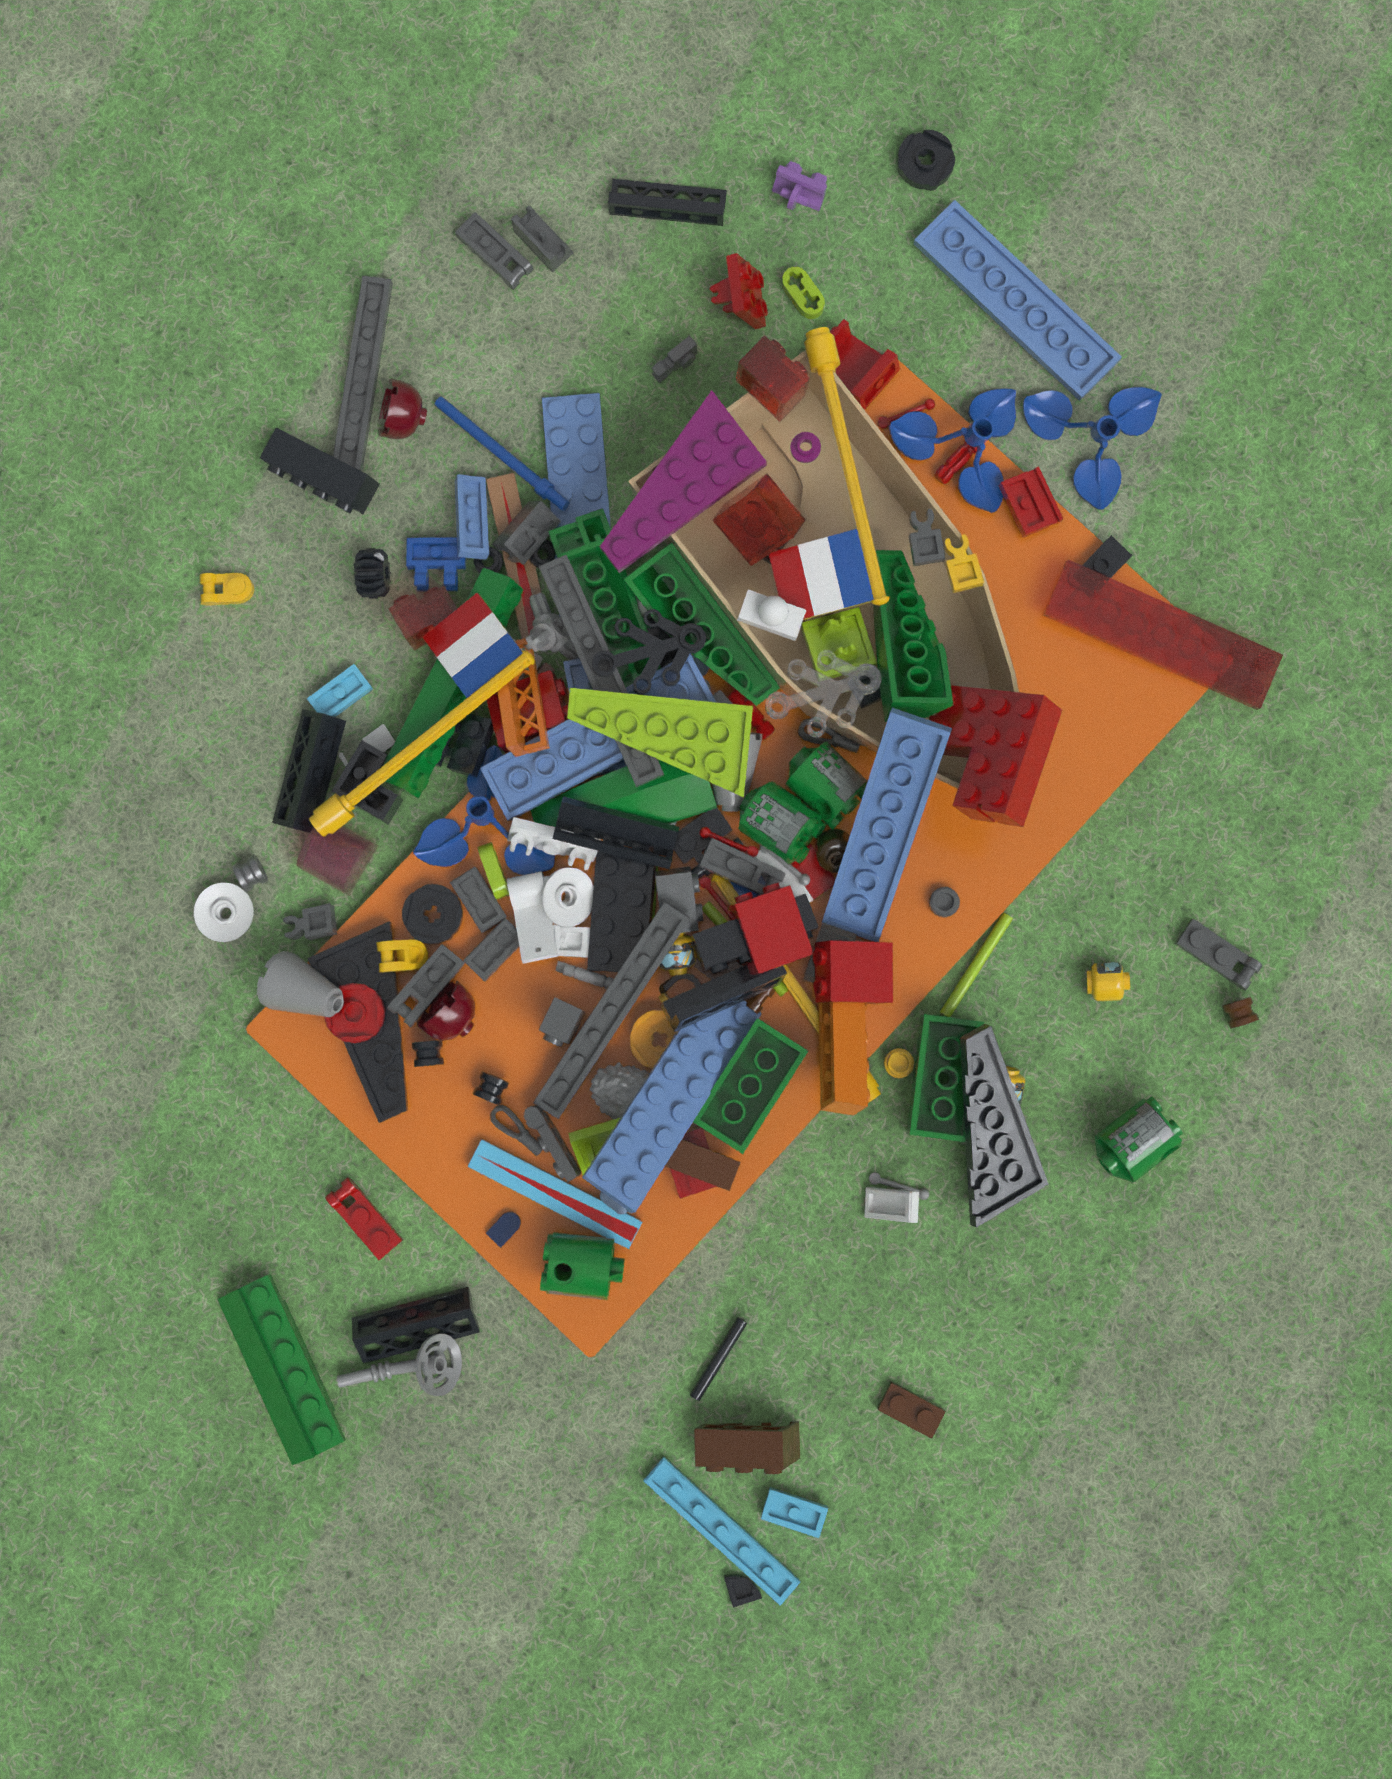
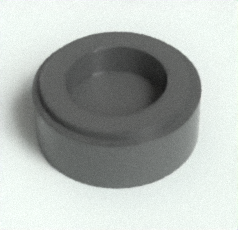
M948 887L938 888L929 898L931 911L936 916L942 918L950 917L956 913L960 905L958 894Z

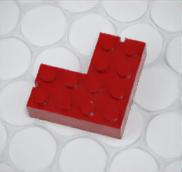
M951 685L953 705L936 713L935 716L931 715L929 720L952 728L943 755L968 758L952 806L970 819L993 823L997 821L1000 824L1024 827L1062 709L1045 695Z

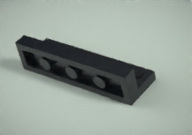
M613 179L612 190L609 192L608 199L609 215L723 226L727 190ZM617 188L631 189L634 194L618 193ZM651 191L659 192L662 195V197L646 195L649 194ZM679 194L688 195L691 200L675 198ZM708 197L720 198V203L704 202V200Z
M302 709L272 823L316 834L317 830L313 827L309 818L314 815L313 811L325 802L346 724L345 720ZM311 718H315L312 730L309 732L308 729ZM305 749V756L301 761L302 751ZM296 778H298L297 786L294 789V781ZM290 806V812L286 821L284 818L287 808Z
M563 796L552 839L670 869L679 826Z
M746 964L662 1002L661 1007L673 1031L676 1032L780 985L787 972L784 966H780L760 974L750 975Z
M464 1287L352 1317V1340L364 1364L420 1349L424 1341L434 1335L424 1333L429 1328L440 1329L438 1333L434 1334H447L453 1339L480 1333V1327L473 1311L469 1287ZM466 1318L470 1322V1324L460 1327L453 1325L455 1321ZM403 1335L411 1337L408 1341L404 1342L395 1340L396 1337ZM439 1341L434 1342V1343L430 1344L429 1346L438 1344ZM373 1343L381 1345L380 1348L367 1351L365 1345Z

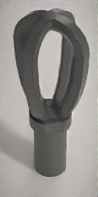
M815 719L803 720L798 729L799 736L811 743L821 745L827 742L834 747L838 746L857 753L860 746ZM806 725L816 727L828 733L832 739L809 735L804 731V727Z
M498 1105L491 1111L490 1120L499 1130L517 1139L535 1156L541 1153L543 1149L539 1142L529 1134V1131L524 1128L519 1118L508 1107ZM498 1111L505 1112L517 1125L520 1133L513 1132L496 1119V1113Z

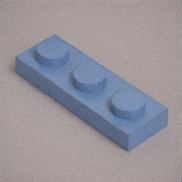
M457 474L455 478L458 557L487 560L489 541L486 477Z

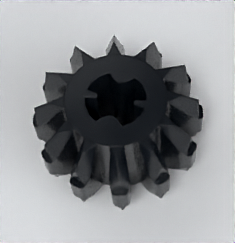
M366 548V550H359L353 564L356 591L361 597H369V599L385 597L390 590L389 584L391 583L388 555L383 549Z

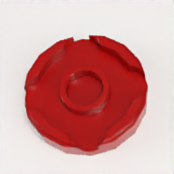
M357 983L342 985L339 989L343 993V1007L334 1016L324 1017L326 1026L335 1037L343 1042L360 1043L368 1041L379 1032L384 1024L386 1011L383 1000L374 989L367 985Z

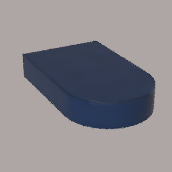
M507 1212L498 1219L486 1234L501 1248L520 1228V1217L514 1212Z

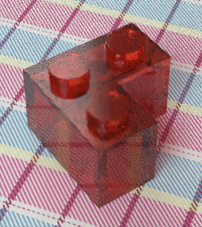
M444 586L429 589L423 594L424 598L420 600L417 599L415 594L400 596L394 600L393 606L388 608L414 651L427 644L422 638L426 633L433 630L436 625L457 609Z

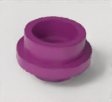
M801 432L792 439L790 451L798 462L810 463L818 458L821 451V443L813 433ZM807 442L812 448L804 451L800 448V445Z

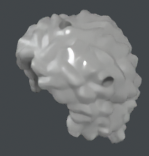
M620 1062L615 1066L608 1065L605 1069L599 1068L597 1074L591 1080L590 1091L593 1093L591 1098L595 1100L596 1105L600 1106L601 1113H606L612 1119L621 1118L650 1073L646 1070L641 1071L635 1068V1066L623 1067Z

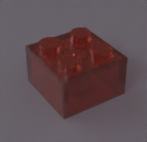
M764 335L738 362L736 381L771 415L781 422L805 397L810 378L807 376L809 374L807 369L800 362L795 361L793 363L785 355L786 351L779 342L774 339L770 341Z
M768 473L725 502L712 519L750 566H753L794 538L806 520Z

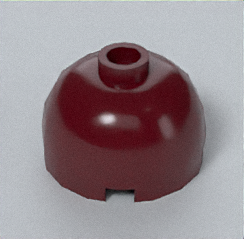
M391 378L389 383L393 387L392 389L386 388L379 416V420L385 419L384 429L378 428V436L399 440L410 437L415 433L418 425H424L427 408L422 407V397L415 387L404 381Z
M456 981V983L451 982L431 1003L432 1006L429 1009V1013L425 1011L417 1021V1026L432 1038L447 1041L456 1038L458 1035L464 1037L474 1026L472 1022L476 1008L474 998L459 981Z

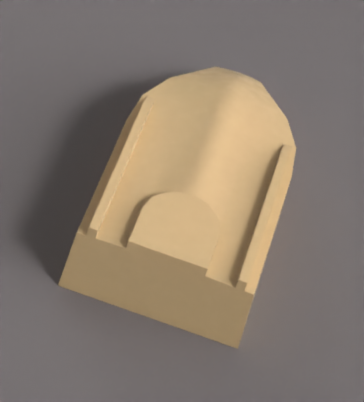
M805 350L726 408L767 461V466L664 541L667 545L673 543L780 688L806 715L818 720L857 744L877 752L887 722H884L882 700L861 709L847 684L851 678L877 668V665L876 667L818 682L801 627L796 641L737 621L748 589L768 597L778 596L772 566L759 556V552L766 541L778 529L785 525H790L794 529L793 536L783 549L857 529L822 378L818 376V373L810 371ZM834 373L875 550H902L915 579L914 586L917 593L922 595L926 604L924 608L929 620L932 619L936 627V637L946 650L950 684L1019 692L1015 670L984 572L981 569L984 579L983 586L953 593L945 567V562L951 560L952 557L945 552V549L944 562L913 566L909 534L917 531L910 524L909 519L912 511L916 512L918 521L925 522L927 521V509H932L934 520L931 530H941L943 548L947 538H950L951 545L954 548L962 547L960 542L961 533L837 374ZM801 432L813 433L820 440L821 451L818 458L813 462H798L791 454V441ZM807 442L800 445V448L804 451L812 448ZM665 454L628 481L634 497ZM787 533L781 536L773 544V546L768 552V555L770 552L777 551L779 543L784 539ZM968 546L966 552H967V555H971V554H973V553H972L971 549H970L969 546ZM870 602L836 611L835 613L857 607L860 608L877 661L873 603ZM824 615L810 618L807 621L824 617ZM943 755L935 779L958 789L968 758Z

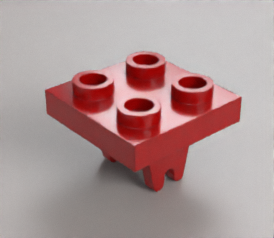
M737 253L726 256L728 278L710 287L712 293L718 292L717 296L711 298V302L714 304L729 303L723 307V311L734 313L754 329L766 327L765 316L768 314V309L762 297L761 288H764L762 273Z

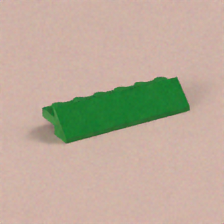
M601 508L575 518L576 522L548 531L557 558L567 555L609 652L616 655L645 646L630 637H619L614 630L618 619L628 618L634 626L648 632L643 623V617L635 595L623 580L627 577L626 570L624 569L618 573L600 549V545L611 531L604 509ZM620 623L618 629L626 633L629 631V626L626 623ZM649 658L617 667L625 688L632 685L635 678L641 675Z
M271 1274L217 1299L291 1464L295 1465L314 1458L316 1455L343 1443L346 1439L335 1417V1408L286 1301L282 1300Z

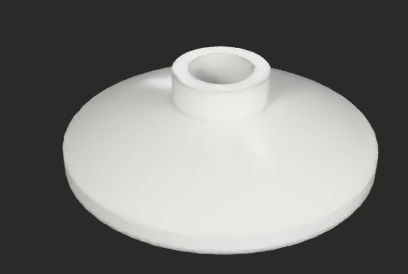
M571 867L561 868L552 873L546 880L541 894L542 908L547 918L554 924L562 927H573L582 923L592 911L594 886L591 879L583 871ZM565 892L566 896L565 899L562 901L561 896L562 893Z
M217 883L209 886L199 895L194 906V920L198 929L207 938L218 942H230L244 935L251 926L254 916L253 903L249 895L242 888L231 883ZM224 908L231 910V915L227 919H224L221 915Z

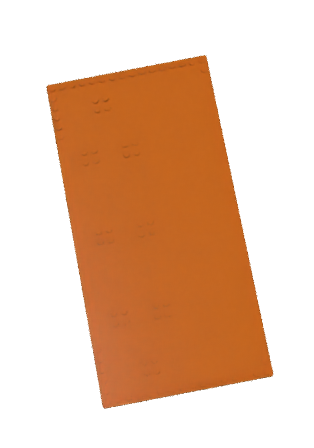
M900 361L899 372L865 409V412L879 428L878 420L880 417H892L922 405L927 399L931 398L936 404L934 409H925L920 412L926 413L935 421L937 425L935 438L943 437L959 431L963 427L967 428L970 425L968 421ZM889 426L886 429L879 428V430L961 535L965 534L968 537L969 548L973 554L976 553L979 565L985 574L1015 670L1019 692L1045 695L1062 709V713L1024 827L1000 824L997 821L993 823L970 819L952 806L958 789L940 780H934L879 942L893 943V1003L867 1004L868 1010L865 1018L866 1031L868 1033L867 1059L1232 664L1231 656L1126 563L1089 599L1069 578L1094 554L1103 542L1057 501L1056 504L1064 519L1058 524H1053L1046 529L1023 538L1004 497L997 511L990 513L969 504L961 496L958 488L959 476L964 469L974 467L973 461L976 453H972L970 460L956 474L953 473V477L947 484L939 482L934 476L936 470L942 464L945 465V461L960 445H964V436L961 435L943 443L934 444V453L930 458L914 460L902 454L895 446L890 435ZM989 440L984 443L986 448L982 452L979 465L985 462L994 463L1000 469L1003 480L1024 473ZM710 668L707 674L703 676L709 682L713 695L721 690L728 698L729 694L735 690V688ZM568 688L566 689L567 695L563 696L566 705L569 704ZM780 688L756 706L765 716L764 720H768L775 728V731L767 739H762L749 792L773 781L797 797L785 785L789 777V762L804 746L807 748H818L820 744L805 741L799 736L798 729L801 722L805 719L813 718L806 715ZM811 725L804 727V731L809 735L832 739L828 733ZM751 727L750 733H756L757 729ZM539 734L526 738L525 743L536 738ZM862 745L859 746L857 753L838 746H832L868 781L877 752ZM603 775L595 776V777H590V778L586 779L585 781H583V782H581V783L575 785L574 787H572V788L566 790L565 792H567V791H569V790H571V789H573V788H576V787H578V786H580V785H582V784H584V783H587V782H589V781H591V780H594V779H596V778H598V777H601V776H603ZM470 792L445 817L455 821L459 825L461 832L466 823L465 817L469 816L466 811L467 803L474 797ZM491 796L489 803L494 810V818L509 832L512 820L507 821L496 798ZM860 803L849 815L842 813L845 818L834 829L844 830L850 835ZM717 805L718 810L733 829L724 837L732 841L738 837L744 846H755L759 851L760 845L738 829L740 811H722V805ZM531 811L517 817L534 822ZM704 813L677 821L675 826H679V830H681ZM471 823L467 836L463 837L469 846L468 854L456 865L448 867L429 865L418 859L412 851L338 929L337 935H333L316 954L389 921L392 923L393 941L416 940L409 933L402 919V909L407 897L424 885L437 884L448 888L459 898L450 882L473 867L478 869L492 892L477 847L492 842L507 881V878L522 876L513 872L505 861V850L511 842L507 841V838L491 823L486 826H478ZM826 824L824 831H827L831 828ZM813 838L810 843L816 851L815 844L817 839ZM673 850L670 869L690 866L693 869L698 865L694 858L683 864ZM555 855L554 867L543 872L545 877L550 876L561 868H577L588 875L594 886L596 857L594 862H591L589 869L584 870L585 861L583 859L575 858L573 865L569 866L568 855ZM658 866V871L667 870L666 868ZM831 872V874L833 875V877H834L835 880H836V877H837V874H838V873H832V872ZM711 873L709 876L705 874L702 877H708L711 880L714 873ZM711 882V886L713 887V889L717 892V894L721 897L725 904L729 906V902L724 897L716 883ZM699 885L700 892L694 893L695 904L701 903L703 907L710 901L727 921H731L707 889H702ZM941 887L953 889L960 899V905L956 913L946 918L936 916L929 907L931 894ZM833 888L810 902L818 924L816 931L812 932L813 937L809 939L813 952L815 950V942L830 940L873 942L822 923ZM565 892L562 893V901L565 899ZM658 893L656 894V910H655V915H656V913L658 912V910L660 909V908H659V901H658ZM510 896L497 899L507 915L506 919L516 928ZM460 899L463 909V921L460 929L447 942L440 944L423 943L428 952V959L443 944L463 961L498 924L481 933ZM432 906L431 910L425 911V916L429 917L430 923H434L435 919L440 918L441 913L437 912V906ZM592 911L582 923L573 927L591 928ZM703 912L704 921L698 922L699 931L685 932V935L692 937L693 934L716 925ZM518 948L486 982L465 963L450 983L459 981L474 998L476 1008L475 1016L472 1019L474 1023L472 1030L464 1037L458 1035L452 1040L442 1041L443 1047L440 1049V1056L444 1058L443 1065L414 1067L416 1051L413 1050L412 1043L436 1041L439 1039L432 1038L417 1026V1022L410 1028L404 1023L405 1019L400 1016L408 1111L381 1123L377 1120L344 1042L330 1032L324 1017L271 1010L265 1007L248 1024L246 1028L247 1033L587 1357H594L821 1111L819 1034L789 990L782 997L775 992L771 998L768 997L762 1004L763 1009L759 1019L808 1050V1053L743 1154L704 1130L710 1150L740 1161L730 1191L714 1187L680 1199L671 1170L664 1166L636 1212L630 1214L643 1221L630 1248L627 1249L615 1243L614 1257L625 1258L622 1283L611 1282L608 1300L547 1294L546 1291H540V1282L545 1263H548V1261H543L544 1245L547 1242L548 1234L559 1232L595 1237L604 1236L468 1167L480 1141L483 1139L561 1179L553 1167L555 1160L550 1152L546 1153L542 1150L538 1156H535L517 1139L499 1130L490 1120L491 1111L498 1105L472 1093L480 1085V1074L482 1071L509 1082L508 1088L504 1089L501 1094L502 1102L500 1105L508 1107L519 1118L524 1128L529 1131V1134L537 1140V1137L540 1136L538 1131L529 1128L526 1124L527 1121L524 1120L525 1109L535 1105L533 1103L571 1045L563 1042L562 1047L544 1040L545 1033L539 1031V1028L554 997L586 1012L573 1038L574 1040L607 990L605 987H599L557 972V963L561 961L587 970L588 958L558 956L523 964L520 948ZM395 950L394 956L395 962H397V952ZM813 955L786 964L819 1012V1003H815L813 991L815 980ZM694 966L687 968V973L699 979L701 985L711 981L710 978ZM657 968L560 1118L557 1119L546 1112L577 1164L578 1161L571 1146L568 1133L613 1120L606 1113H601L600 1106L596 1105L595 1100L591 1098L593 1094L590 1091L591 1080L597 1074L598 1069H605L608 1065L615 1066L620 1062L623 1067L630 1065L635 1066V1068L641 1071L646 1070L648 1073L652 1071V1068L642 1065L633 1055L630 1047V1035L634 1023L640 1016L649 1011L663 1010L661 1007L662 1002L658 998L661 995L659 987L665 981L675 976L669 975V970ZM420 969L396 971L398 994ZM592 971V972H595V973L604 975V976H606L607 978L610 977V978H613V979L615 978V976H616L617 973H618V972ZM680 979L666 993L669 998H673L695 988V985L688 979ZM410 997L405 1001V1004L412 1010L418 1004ZM432 1004L425 1010L427 1013H429ZM655 1032L653 1034L655 1040L652 1042V1045L654 1047L658 1045L662 1048L666 1047L665 1040L668 1038L667 1034L664 1032L660 1035L658 1032ZM498 1111L496 1113V1119L513 1132L520 1133L517 1125L505 1112ZM692 1122L687 1132L701 1127ZM582 1173L580 1176L567 1182L600 1199L601 1191L584 1180ZM514 1212L520 1217V1228L500 1248L486 1232L503 1214Z

